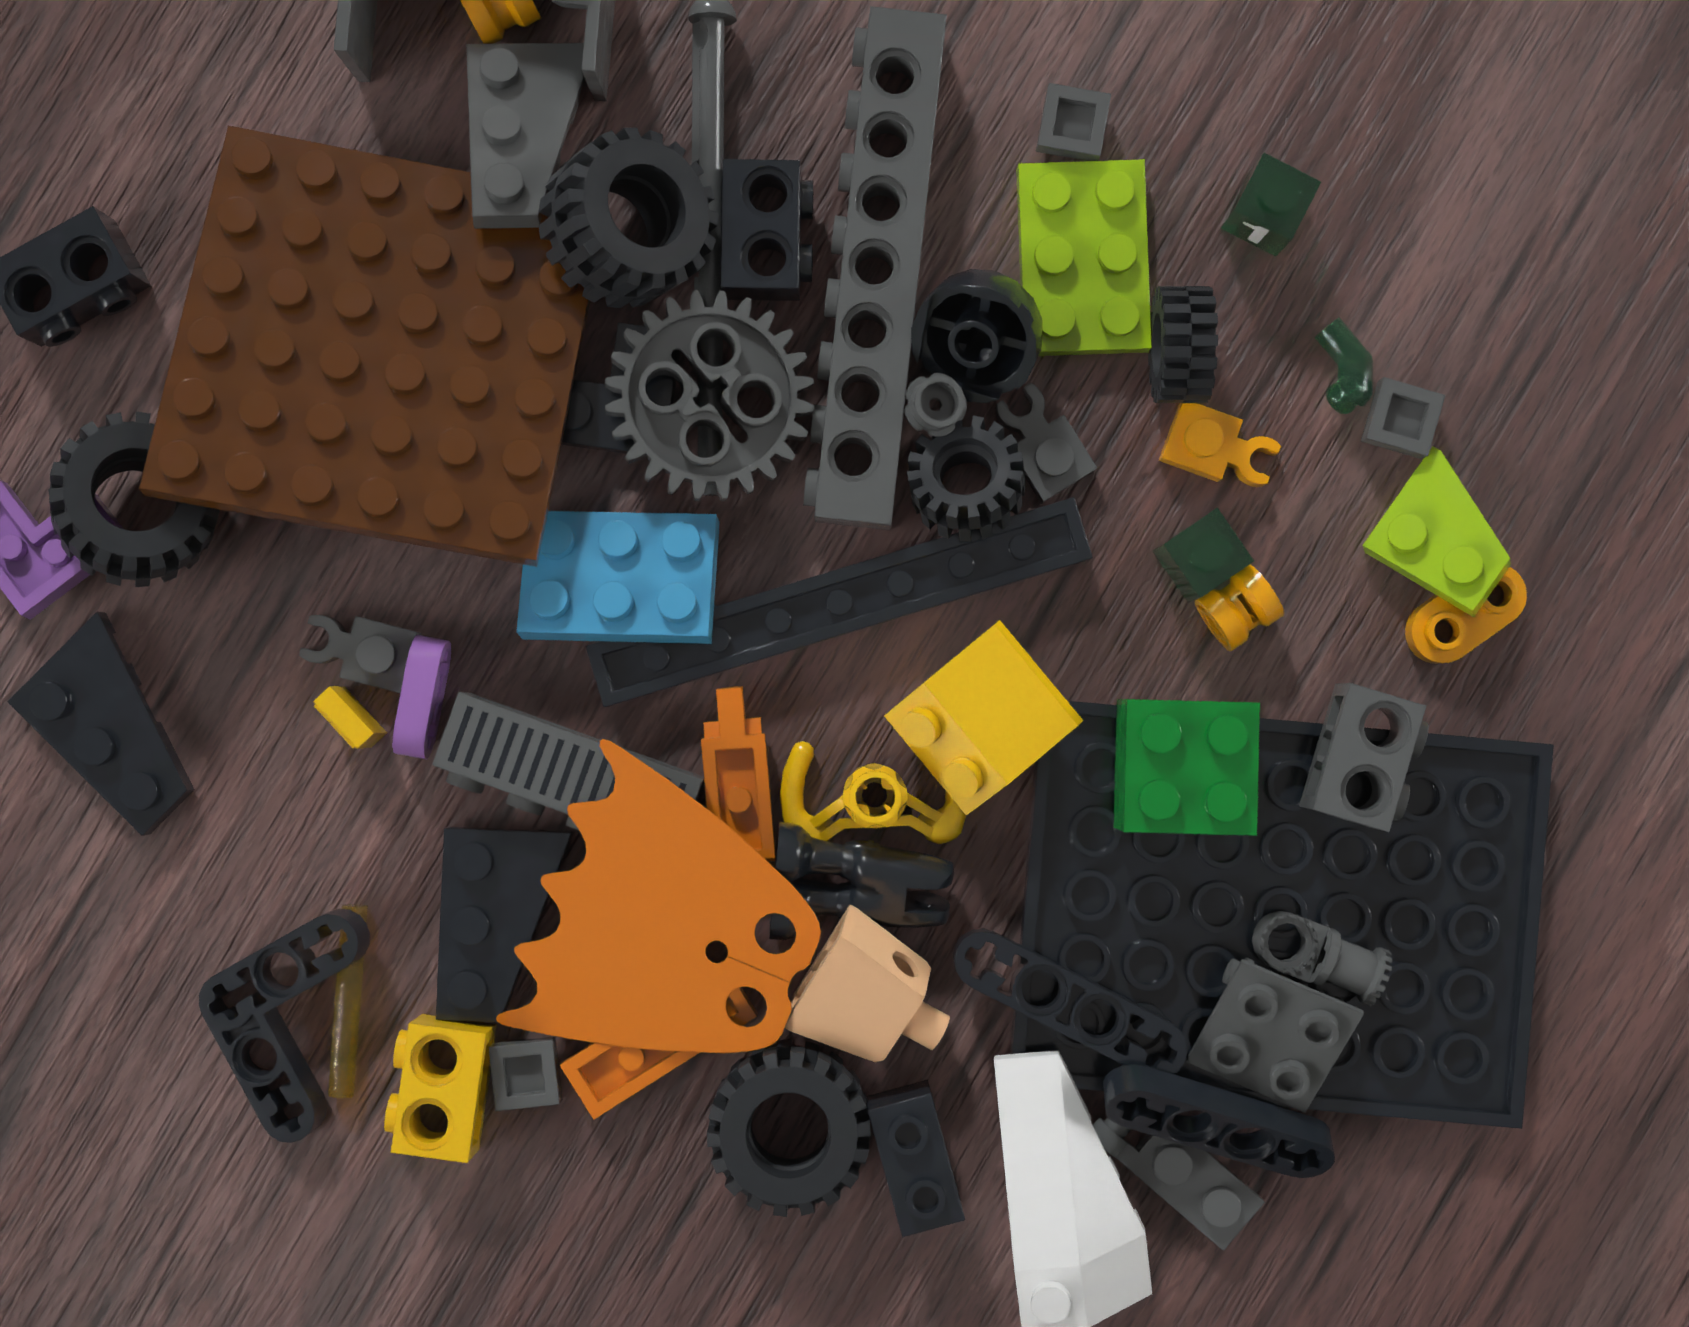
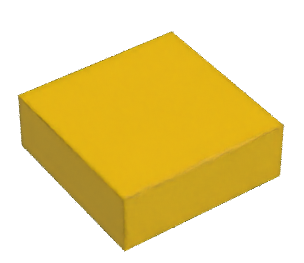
M329 686L313 701L315 703L314 707L353 749L372 748L387 734L385 729L346 687Z

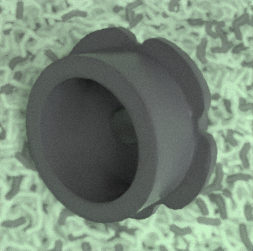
M934 373L927 379L923 376L918 377L906 390L905 397L908 400V405L904 411L908 422L918 431L926 430L930 436L942 437L950 434L955 429V423L961 421L966 414L967 403L961 387L954 379L945 374ZM935 399L940 403L938 411H933L929 407L930 400Z

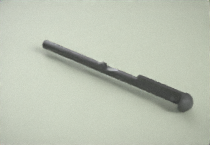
M696 0L688 13V21L693 24L692 163L697 161L704 171L699 176L703 187L710 185L712 187L715 200L708 205L709 210L718 212V227L708 232L716 241L712 252L703 257L706 263L699 270V277L694 276V291L698 290L705 307H713L719 291H722L724 26L734 24L737 18L736 12L728 0ZM708 337L698 344V355L705 364L713 367L723 366V339ZM698 379V407L702 408L704 405L711 404L723 419V409L719 403L723 389L720 386H716L709 390ZM698 426V457L709 458L718 454L722 449V441L719 434L713 428ZM706 485L702 496H718L715 486Z

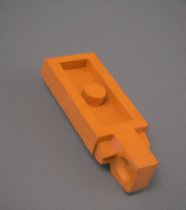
M743 686L717 688L719 721L703 722L704 738L701 739L707 809L733 829L768 862L776 861L766 734L762 733L761 717L746 719Z

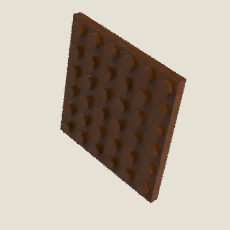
M228 125L139 489L145 496L537 567L590 300L582 297L584 287L581 284L577 283L570 288L561 279L566 271L560 262L553 266L551 265L545 253L552 249L550 240L540 239L539 227L474 229L471 172ZM543 215L540 224L548 219V217Z

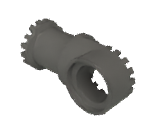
M1283 911L1269 913L1259 920L1253 931L1252 943L1254 952L1266 965L1316 986H1321L1327 982L1357 994L1359 1002L1368 1006L1376 1003V998L1381 996L1380 991L1384 992L1386 987L1381 981H1389L1390 976L1384 974V972L1389 973L1392 970V966H1390L1392 953L1389 950L1381 947L1376 948L1374 951L1342 940L1339 931L1293 913ZM1289 923L1294 925L1300 933V948L1289 959H1276L1269 950V935L1278 925Z

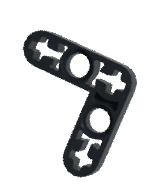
M339 908L314 918L212 976L203 984L199 993V1008L205 1022L264 1129L271 1137L280 1142L293 1143L302 1140L316 1130L326 1117L327 1102L321 1087L280 1015L277 1006L356 963L366 954L370 945V932L367 923L359 914L350 909ZM343 929L347 934L348 941L344 942L341 948H335L316 958L315 953L310 947L329 938L333 934L332 932ZM277 952L286 953L297 964L298 978L293 986L280 984L272 975L270 969L271 960ZM253 981L258 992L239 1001L236 1006L227 1008L222 997L226 996L229 991H233ZM254 1038L265 1039L275 1048L277 1063L273 1070H262L252 1062L249 1052ZM287 1074L290 1079L289 1082L273 1091L269 1089L267 1084ZM299 1101L305 1112L299 1117L288 1119L283 1108L288 1104Z

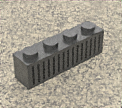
M458 692L432 764L435 767L449 771L446 782L479 794L483 793L485 785L509 793L506 800L508 805L536 815H542L545 806L568 814V805L605 799L614 791L615 784L612 767L599 746L601 739L468 692ZM623 748L698 802L705 783L703 776ZM568 816L566 825L576 830H579L575 823L572 821V819Z

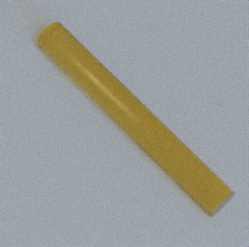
M342 904V909L352 910L359 914L367 923V905ZM343 929L340 930L339 948H341L344 942L348 941L347 934ZM364 956L356 963L337 973L328 1096L333 1098L354 1097Z

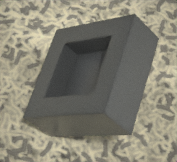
M1049 83L1046 90L1036 152L1085 161H1098L1101 156L1111 94Z
M1386 377L1380 379L1377 382L1361 442L1419 459L1427 457L1445 395Z
M556 1036L492 1043L489 1046L495 1111L560 1104L563 1098Z

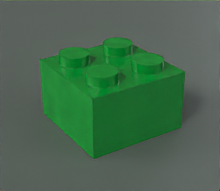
M1118 699L1116 713L1114 828L1122 832L1257 836L1260 703Z

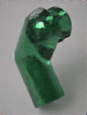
M1338 317L1314 338L1338 365V381L1327 389L1326 399L1336 412L1349 414L1354 411L1357 405L1365 406L1373 395V359L1369 351L1344 321Z

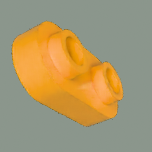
M1509 567L1498 583L1504 592L1502 603L1499 606H1494L1487 599L1475 617L1470 616L1437 595L1432 596L1418 606L1410 614L1406 622L1405 638L1408 647L1416 657L1428 663H1450L1462 658L1510 624L1522 613L1527 600V590L1522 577L1516 570ZM1441 619L1447 621L1452 627V637L1447 643L1440 642L1434 633L1435 626Z

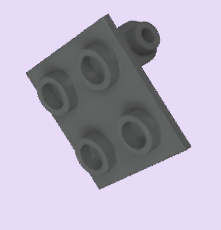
M1245 958L1241 961L1231 959L1225 969L1222 980L1223 983L1227 984V987L1190 1051L1186 1062L1305 1113L1363 1017L1364 1011L1345 1003L1341 997H1331L1308 987V983L1303 981L1295 982L1287 974L1281 973L1279 975L1254 964L1252 959Z

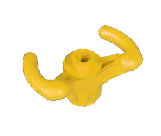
M804 741L795 743L784 766L780 789L784 822L800 825L816 839L829 841L830 838L841 830L849 828L910 826L924 834L928 841L942 844L956 839L962 833L966 815L946 790L943 807L935 810L909 794L902 778L896 771L888 766L877 763L857 768L846 780L843 795L815 816L810 815L804 808L803 793L806 774L814 757L812 745ZM869 783H880L886 789L887 798L878 807L868 806L863 801L862 792L863 789H867ZM908 805L920 812L918 818L912 814H902L905 806ZM845 808L850 817H840L833 822L831 817Z

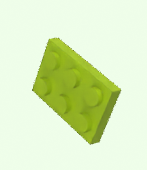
M1145 159L1018 163L1016 176L1020 285L1034 298L1042 317V347L1039 356L1148 353L1152 345Z

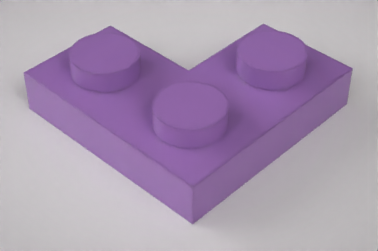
M0 480V589L19 614L31 620L90 574L80 568V560L76 556L69 558L62 549L61 539L58 534L54 533L51 516L38 524L9 484ZM95 493L94 501L98 512L109 523L123 529Z

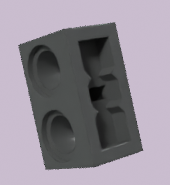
M1353 683L1335 684L1299 807L1372 829L1390 832L1392 821H1400L1408 805L1410 786L1404 783L1410 760L1411 758L1417 759L1421 755L1427 740L1429 725L1428 722L1422 721L1426 705ZM1376 709L1382 711L1390 723L1388 737L1377 746L1367 739L1364 731L1366 718ZM1363 772L1371 782L1372 792L1369 800L1364 805L1355 808L1346 797V785L1354 774Z

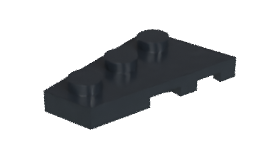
M97 611L7 702L141 836L150 835L195 789L162 723L155 720L139 688L142 683L132 663L126 662L113 636L116 632L107 614Z
M468 827L444 828L436 1020L497 1022L496 1017L500 1013L507 1011L524 966L516 956L514 948L520 943L532 941L542 912L550 897L541 884V877L548 873L558 872L574 832Z

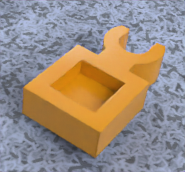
M1179 403L1158 461L1216 482L1222 480L1227 466L1234 469L1236 476L1244 484L1252 487H1262L1268 484L1270 476L1256 472L1250 465V456L1254 451H1261L1267 455L1274 456L1279 453L1281 445L1274 439L1265 436L1254 437L1248 441L1238 438L1237 436L1243 422L1242 419L1198 403Z

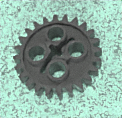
M698 290L692 291L689 309L684 311L681 310L672 297H668L665 304L667 318L661 321L649 310L643 312V322L648 331L645 335L628 328L625 330L624 339L633 349L632 354L613 352L611 355V362L624 371V376L605 378V388L622 394V399L605 405L606 415L625 418V422L612 432V437L614 441L633 439L635 444L628 451L625 460L630 464L646 457L650 461L645 474L647 482L652 481L662 472L670 475L668 483V494L673 495L679 489L683 481L692 484L693 499L698 502L704 493L706 485H714L720 501H726L730 490V482L737 481L740 488L749 495L754 491L752 477L754 472L757 471L770 482L777 477L771 462L772 457L786 463H791L794 459L795 454L784 442L785 439L804 441L808 434V431L794 422L795 417L808 416L814 411V405L797 399V394L807 391L814 384L813 378L795 376L794 370L805 362L807 358L806 353L797 352L787 355L784 348L794 334L793 331L789 329L773 336L768 330L775 313L770 310L755 321L749 317L751 299L748 297L740 303L736 311L727 308L726 293L721 290L715 299L713 307H705ZM708 337L721 338L729 344L733 358L723 366L713 367L707 365L700 359L697 353V345ZM679 350L684 354L698 379L707 389L710 390L720 386L724 390L719 402L720 406L727 416L747 435L746 442L739 443L736 441L714 406L707 404L699 408L695 404L699 388L693 379L672 359L671 354L673 351ZM663 375L674 378L682 388V397L671 406H660L653 403L648 398L645 390L646 385L651 379ZM756 387L766 392L771 400V412L762 418L746 416L737 404V395L742 390ZM697 426L713 428L721 438L722 449L718 454L709 458L695 456L686 444V435Z

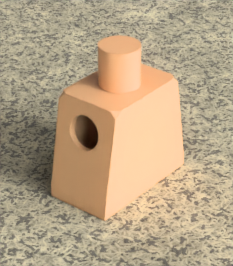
M849 905L796 989L791 1001L792 1010L785 1028L796 1034L864 1059L880 1062L885 1060L901 1034L933 1050L943 1037L950 1016L923 1002L931 972L928 962L858 908Z

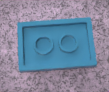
M548 511L537 567L523 565L517 621L518 635L523 640L712 644L720 527L717 514Z

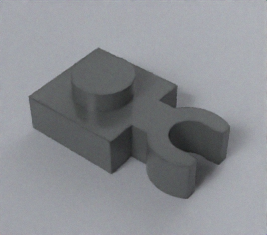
M1029 383L1022 390L1025 398L1028 399L1031 405L1029 414L1023 417L1013 415L1003 400L996 404L995 414L1003 427L1010 431L1018 432L1023 439L1017 444L1018 452H1022L1024 477L1042 504L1094 472L1097 466L1065 415L1060 416L1049 424L1043 416L1045 409L1044 397L1034 384Z
M323 615L309 616L308 624L324 628L329 635V642L321 651L301 648L299 656L306 661L322 664L333 662L338 658L343 659L339 678L401 693L406 662L412 641L415 636L422 633L355 616L351 633H348L343 625L332 617Z

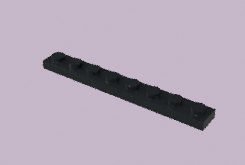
M1069 498L1010 516L1011 524L1004 530L995 522L992 524L993 536L982 539L980 529L971 530V542L960 541L958 532L951 534L949 539L941 537L715 606L712 644L601 641L587 645L585 647L603 706L610 707L1091 560L1093 556L1075 498Z

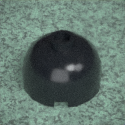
M969 269L949 276L926 296L911 327L912 353L917 363L921 358L924 367L931 374L941 373L954 379L961 387L966 402L989 403L999 400L1001 394L1010 392L1016 387L1019 389L1026 383L1041 352L1042 317L1034 298L1016 280L994 270Z

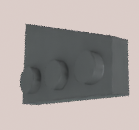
M584 43L466 44L474 229L535 228L540 225L543 214L538 212L540 199L549 192L545 186L550 177L558 170L564 141L570 124H573L579 105V95L585 80L582 72Z

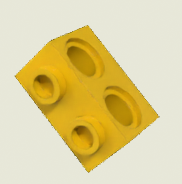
M421 1014L408 1024V1030L401 1029L399 1031L393 1056L394 1068L402 1069L399 1094L392 1093L390 1095L384 1120L385 1132L393 1133L390 1153L468 1163L478 1152L491 1068L489 1046L494 1043L497 1024L477 1021L436 1020V1016ZM431 1040H444L452 1045L457 1055V1063L454 1069H441L433 1064L428 1052ZM433 1104L440 1107L448 1119L447 1131L437 1133L428 1130L420 1119L421 1105Z

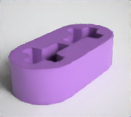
M417 635L412 641L394 725L392 747L395 754L427 760L433 750L450 667L451 643L449 640Z

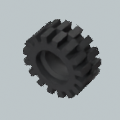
M1158 286L1155 289V296H1153L1152 300L1153 312H1150L1152 348L1148 354V366L1151 368L1149 383L1154 403H1208V400L1211 399L1212 388H1214L1215 384L1214 369H1217L1218 359L1215 355L1216 346H1218V335H1216L1218 313H1215L1216 298L1213 296V289L1210 286Z
M973 416L971 427H963L961 420L955 423L954 431L942 437L932 436V440H929L921 434L916 440L917 453L910 451L907 475L913 507L916 514L921 513L922 523L928 529H931L937 523L939 536L947 539L950 538L953 529L959 530L960 541L971 542V530L980 529L982 539L993 536V523L996 522L1002 530L1011 524L1010 511L1018 515L1022 507V496H1025L1024 464L1022 452H1018L1017 441L1012 434L1004 438L1003 426L994 421L990 429L986 431L984 417ZM963 463L980 464L985 466L991 473V480L988 486L977 493L969 495H959L947 491L942 484V478L947 470Z

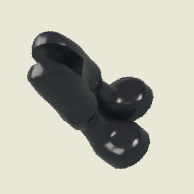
M779 822L775 869L802 895L816 916H837L841 919L849 905H852L880 926L921 928L940 926L947 923L950 912V904L947 899L930 892L907 891V888L938 890L952 885L954 877V866L951 861L925 853L882 846L873 840H852L845 842L844 845L812 837L798 824ZM808 874L840 875V877L849 880V882L833 884L801 877ZM772 913L769 939L784 941L794 938L796 931L791 920L782 914Z

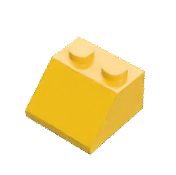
M1000 620L884 715L965 815H968L1006 787L1083 721Z

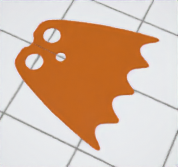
M606 739L600 740L599 746L610 763L615 776L614 791L605 799L568 805V815L581 832L585 841V858L578 867L572 870L548 873L541 877L542 886L558 906L560 924L557 930L549 937L520 943L514 948L516 956L536 980L537 994L531 1003L519 1009L500 1013L496 1017L497 1022L508 1027L567 1039L647 1050L736 1053L759 1050L771 1046L782 1035L792 1010L791 1001L788 997L789 982L798 971L804 970L810 965L820 940V924L814 911L782 874L711 811L620 746ZM767 914H782L789 918L795 927V942L784 953H768L756 942V924ZM721 941L726 945L728 957L725 961L713 963L707 958L705 952L710 942ZM740 987L754 988L766 1000V1015L755 1026H739L727 1014V998L732 991Z

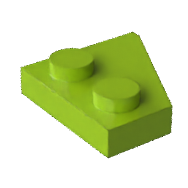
M1434 446L1431 447L1428 456L1419 464L1363 544L1366 554L1472 617H1475L1511 566L1510 557L1442 451Z

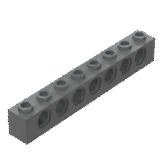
M870 6L868 28H855L852 66L863 67L861 91L849 90L845 129L857 131L854 154L842 152L838 191L849 192L850 195L847 217L835 215L831 254L843 255L840 279L828 278L824 317L836 318L833 342L821 341L817 380L829 381L827 404H814L810 442L822 444L820 468L807 467L803 506L815 507L814 518L817 523L890 530L911 349V327L914 321L947 14ZM888 72H900L908 77L912 85L903 93L890 94L881 89L877 81ZM888 133L899 137L903 141L905 148L899 155L887 158L876 154L872 150L870 143L875 137ZM874 196H887L896 203L899 210L891 219L877 221L865 213L863 206L866 201ZM876 257L884 260L890 266L892 274L885 282L872 285L865 283L859 278L856 273L857 266L867 258ZM861 320H873L881 325L885 332V338L879 345L873 348H862L850 339L849 331L851 327ZM854 382H865L874 387L879 399L870 410L856 412L849 409L842 400V393L845 388ZM849 444L863 446L871 455L872 463L869 469L857 476H849L842 473L834 461L837 452L842 447Z

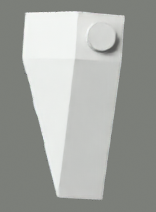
M1059 1050L995 1055L994 1067L1021 1327H1091L1152 1294L1145 1227L1137 1210L1133 1209L1119 1180V1173L1111 1157H1108L1092 1125L1091 1115Z

